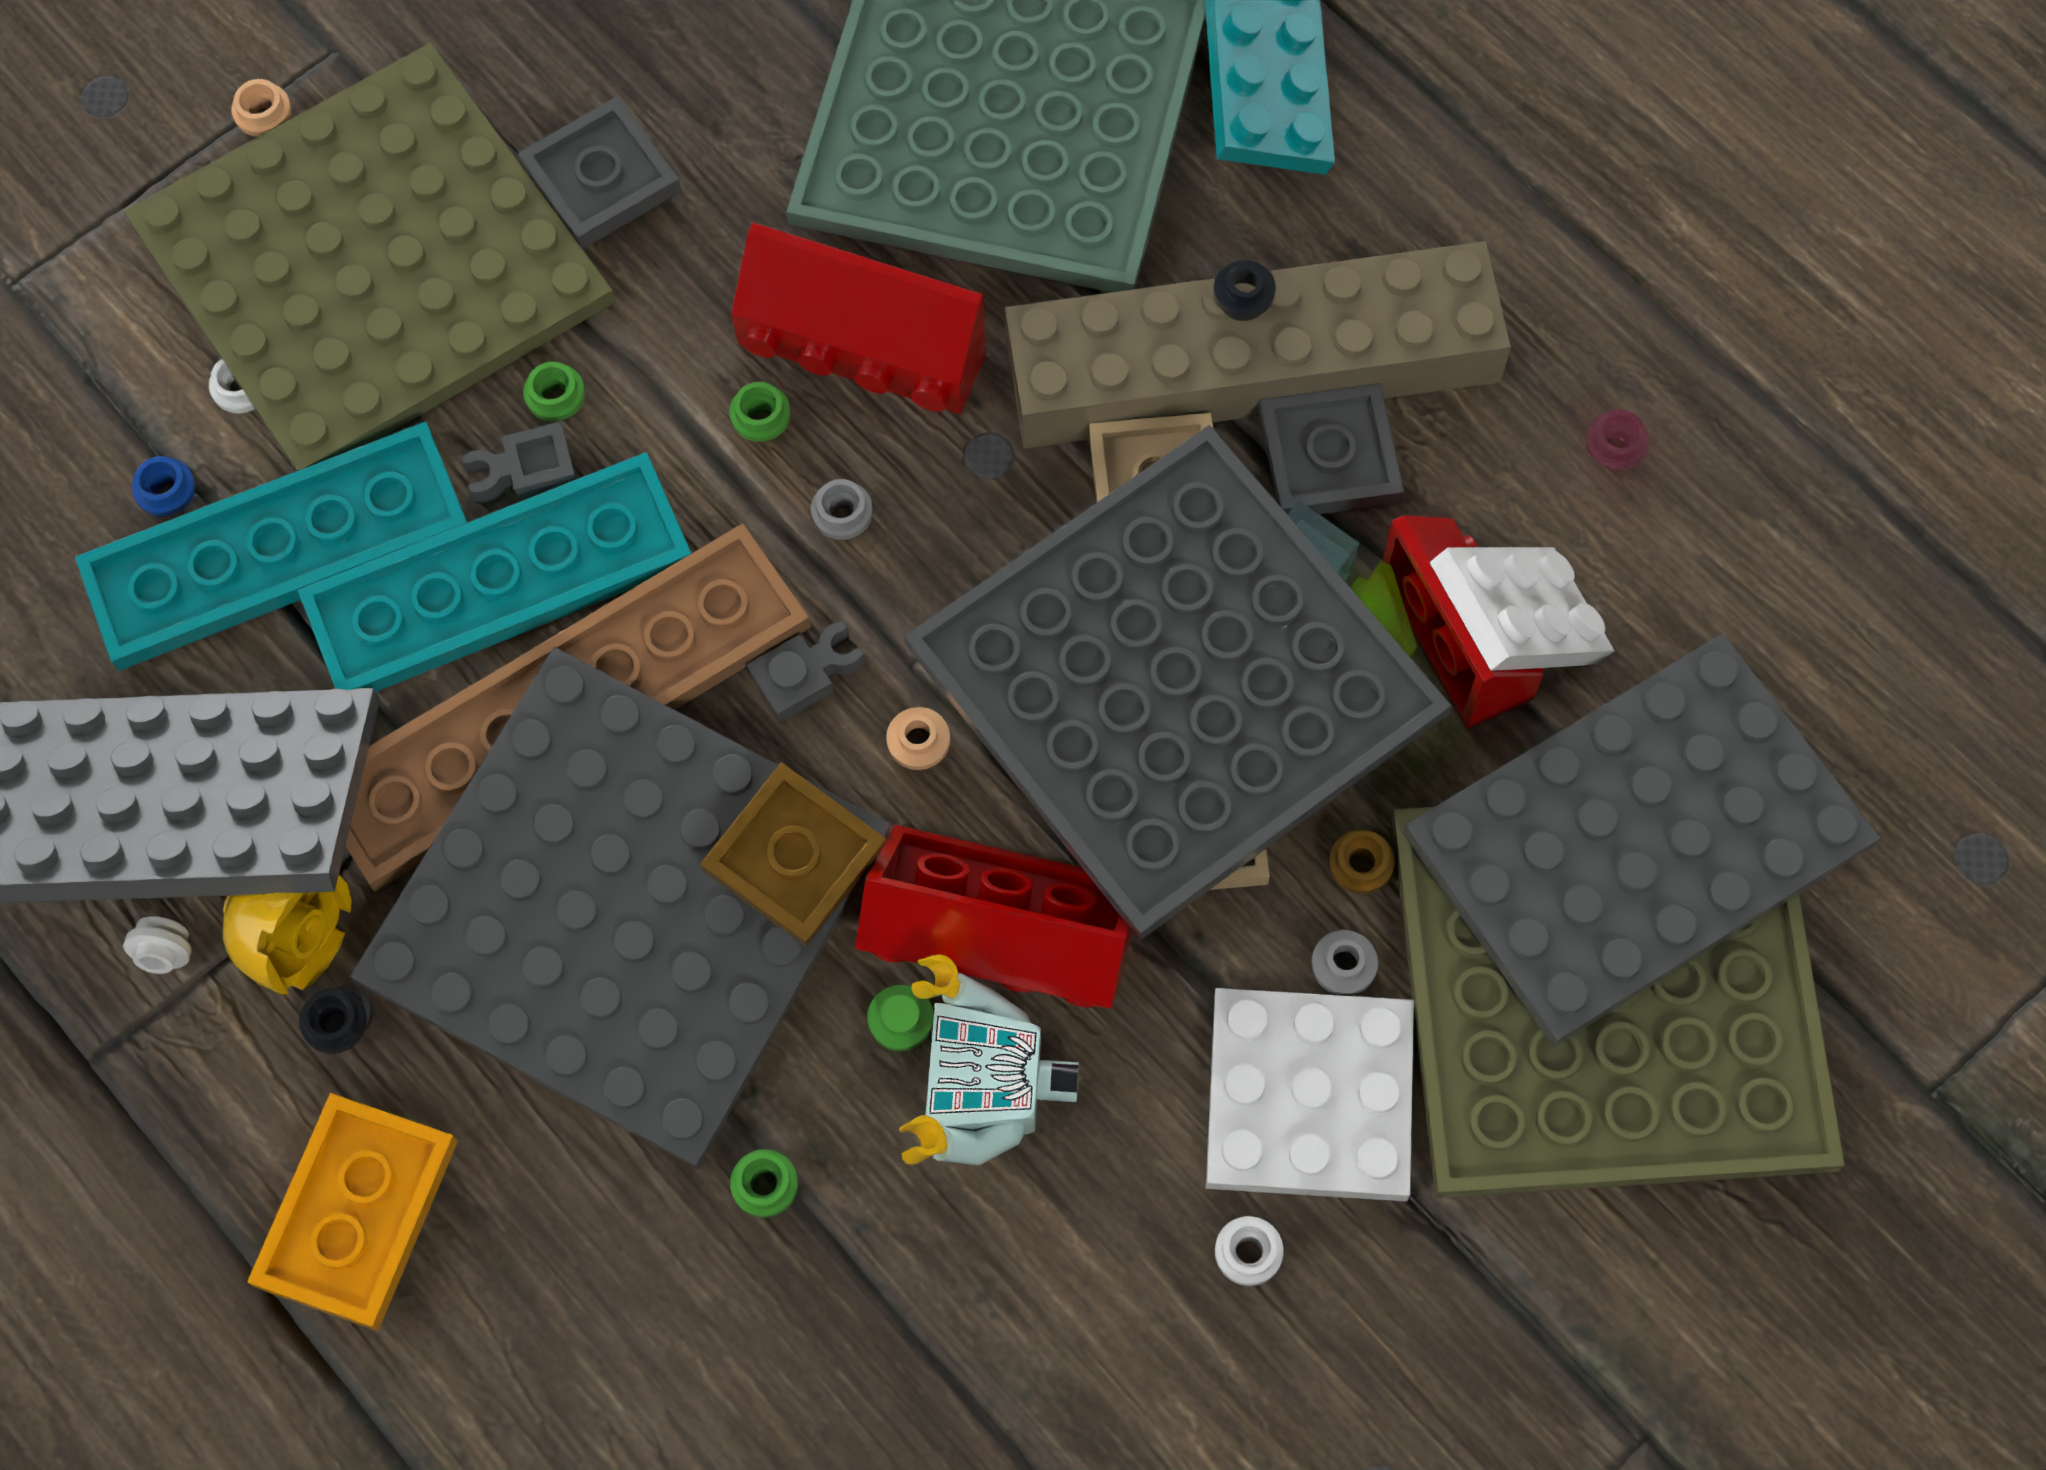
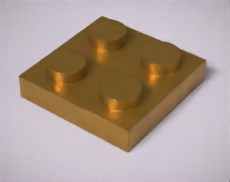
M781 762L700 863V866L704 873L807 948L884 849L886 838Z

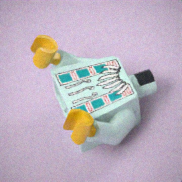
M938 954L918 960V964L932 970L935 976V985L927 981L912 983V992L916 997L928 999L942 995L945 1003H935L926 1115L918 1116L899 1128L900 1132H912L920 1139L921 1147H912L901 1153L904 1162L910 1165L918 1164L931 1156L938 1161L981 1165L1017 1146L1024 1134L1035 1132L1037 1100L1077 1102L1079 1062L1040 1060L1041 1027L1032 1024L1026 1012L992 988L958 973L956 965L950 958Z

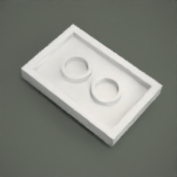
M1554 547L1446 548L1430 562L1491 671L1597 665L1614 652L1604 633L1605 624L1603 619L1592 606L1586 603L1573 581L1575 575L1572 566L1564 556L1556 552Z

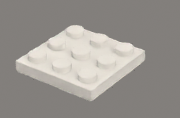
M1216 988L1213 1014L1206 1189L1408 1201L1410 1197L1414 1000Z

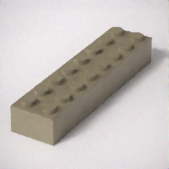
M1486 241L1272 270L1270 272L1276 284L1274 301L1265 313L1250 321L1232 319L1219 308L1213 293L1215 278L1005 307L1006 345L1023 448L1089 440V423L1211 413L1212 423L1259 416V403L1262 399L1381 383L1384 399L1500 383L1511 345ZM1246 283L1234 285L1238 290L1244 292L1255 288Z

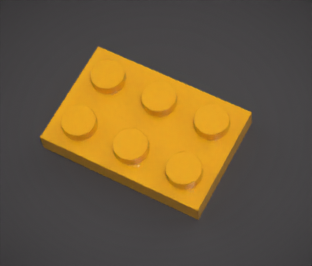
M330 1093L247 1283L254 1288L379 1331L458 1140L446 1132Z

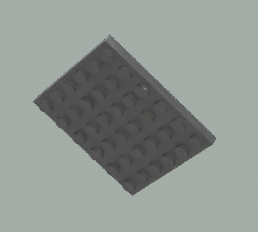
M1210 425L904 636L905 645L1122 919L1130 925V929L1139 940L1149 935L1449 715L1452 706Z
M553 647L350 978L358 985L698 1170L866 872L806 948L704 873L700 866V863L779 765L568 653ZM810 782L885 838L890 832V824Z

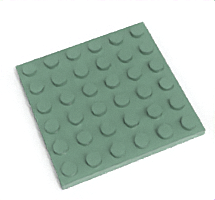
M852 0L786 211L788 225L1108 292L1136 289L1206 22L1205 0Z

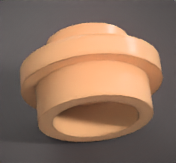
M264 79L250 80L241 85L236 91L232 103V116L236 125L244 133L256 137L288 121L292 113L291 102L286 92L281 87ZM262 109H268L265 112L256 114L258 111Z
M922 707L910 708L899 713L891 721L886 735L887 747L892 758L901 766L913 770L928 769L938 764L947 754L950 746L949 728L946 721L937 712ZM917 728L924 729L930 734L929 738L921 744H913L906 737L910 731Z

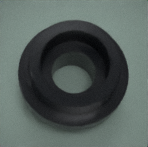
M1238 260L1227 264L1218 272L1214 281L1213 293L1217 305L1227 316L1238 321H1250L1256 319L1271 307L1275 298L1276 284L1273 275L1265 266L1250 260ZM1246 283L1255 288L1244 292L1238 290L1234 285Z
M328 988L314 994L303 1006L299 1017V1028L304 1040L313 1049L326 1054H337L352 1048L363 1036L367 1025V1015L361 1001L350 991L341 988ZM335 1013L345 1015V1022L339 1030L335 1032H326L324 1030L325 1021L329 1016Z

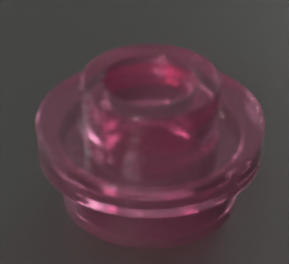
M1623 409L1611 410L1599 415L1591 423L1586 435V447L1590 456L1598 464L1613 470H1624L1638 464L1644 457L1649 444L1648 432L1641 419L1634 413ZM1610 437L1620 438L1624 441L1626 447L1612 446L1606 439Z

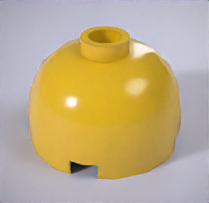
M338 875L335 892L228 895L223 908L222 929L226 952L233 964L259 985L281 995H289L287 988L291 986L304 990L313 985L328 969L342 945L345 932L336 929L340 909L348 913L351 911L352 900L348 883Z

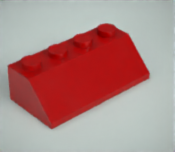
M752 222L747 233L731 312L738 344L743 345L749 352L760 357L772 358L776 355L797 362L805 370L816 375L827 376L832 373L854 380L860 387L873 393L884 394L888 391L910 398L915 404L929 411L941 412L945 409L960 415L962 414L986 357L983 294Z
M894 825L886 840V846L878 855L865 880L855 949L873 953L877 958L892 963L909 961L918 964V960L938 954L945 955L954 962L958 973L967 977L973 976L998 982L1003 987L1015 992L1037 991L1062 997L1070 1004L1079 1007L1101 1006L1111 1009L1121 981L1133 931L1082 867Z

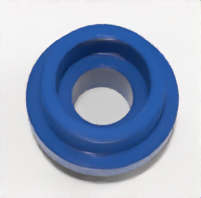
M156 456L144 461L137 468L132 482V494L139 507L146 513L159 517L170 516L183 510L191 502L196 488L194 476L183 462L165 456ZM169 483L174 484L169 491L156 495L161 486Z

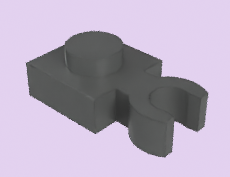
M561 421L501 437L505 450L504 453L494 455L489 451L475 450L462 457L467 474H475L480 471L489 472V476L485 480L468 485L474 502L478 503L496 499L503 492L504 488L514 486L518 500H523L577 480Z
M844 621L829 625L822 632L819 643L810 648L801 634L746 664L749 676L779 723L834 693L832 682L828 676L833 673L839 675L855 673L866 663L865 654L861 647L852 650L848 654H838L833 650L838 643L849 638L848 627Z

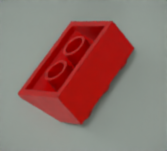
M1403 515L1391 521L1379 574L1465 728L1468 730L1534 700L1543 677L1544 668L1491 671L1430 564L1446 548L1478 547L1476 542L1469 535L1462 536L1453 518Z

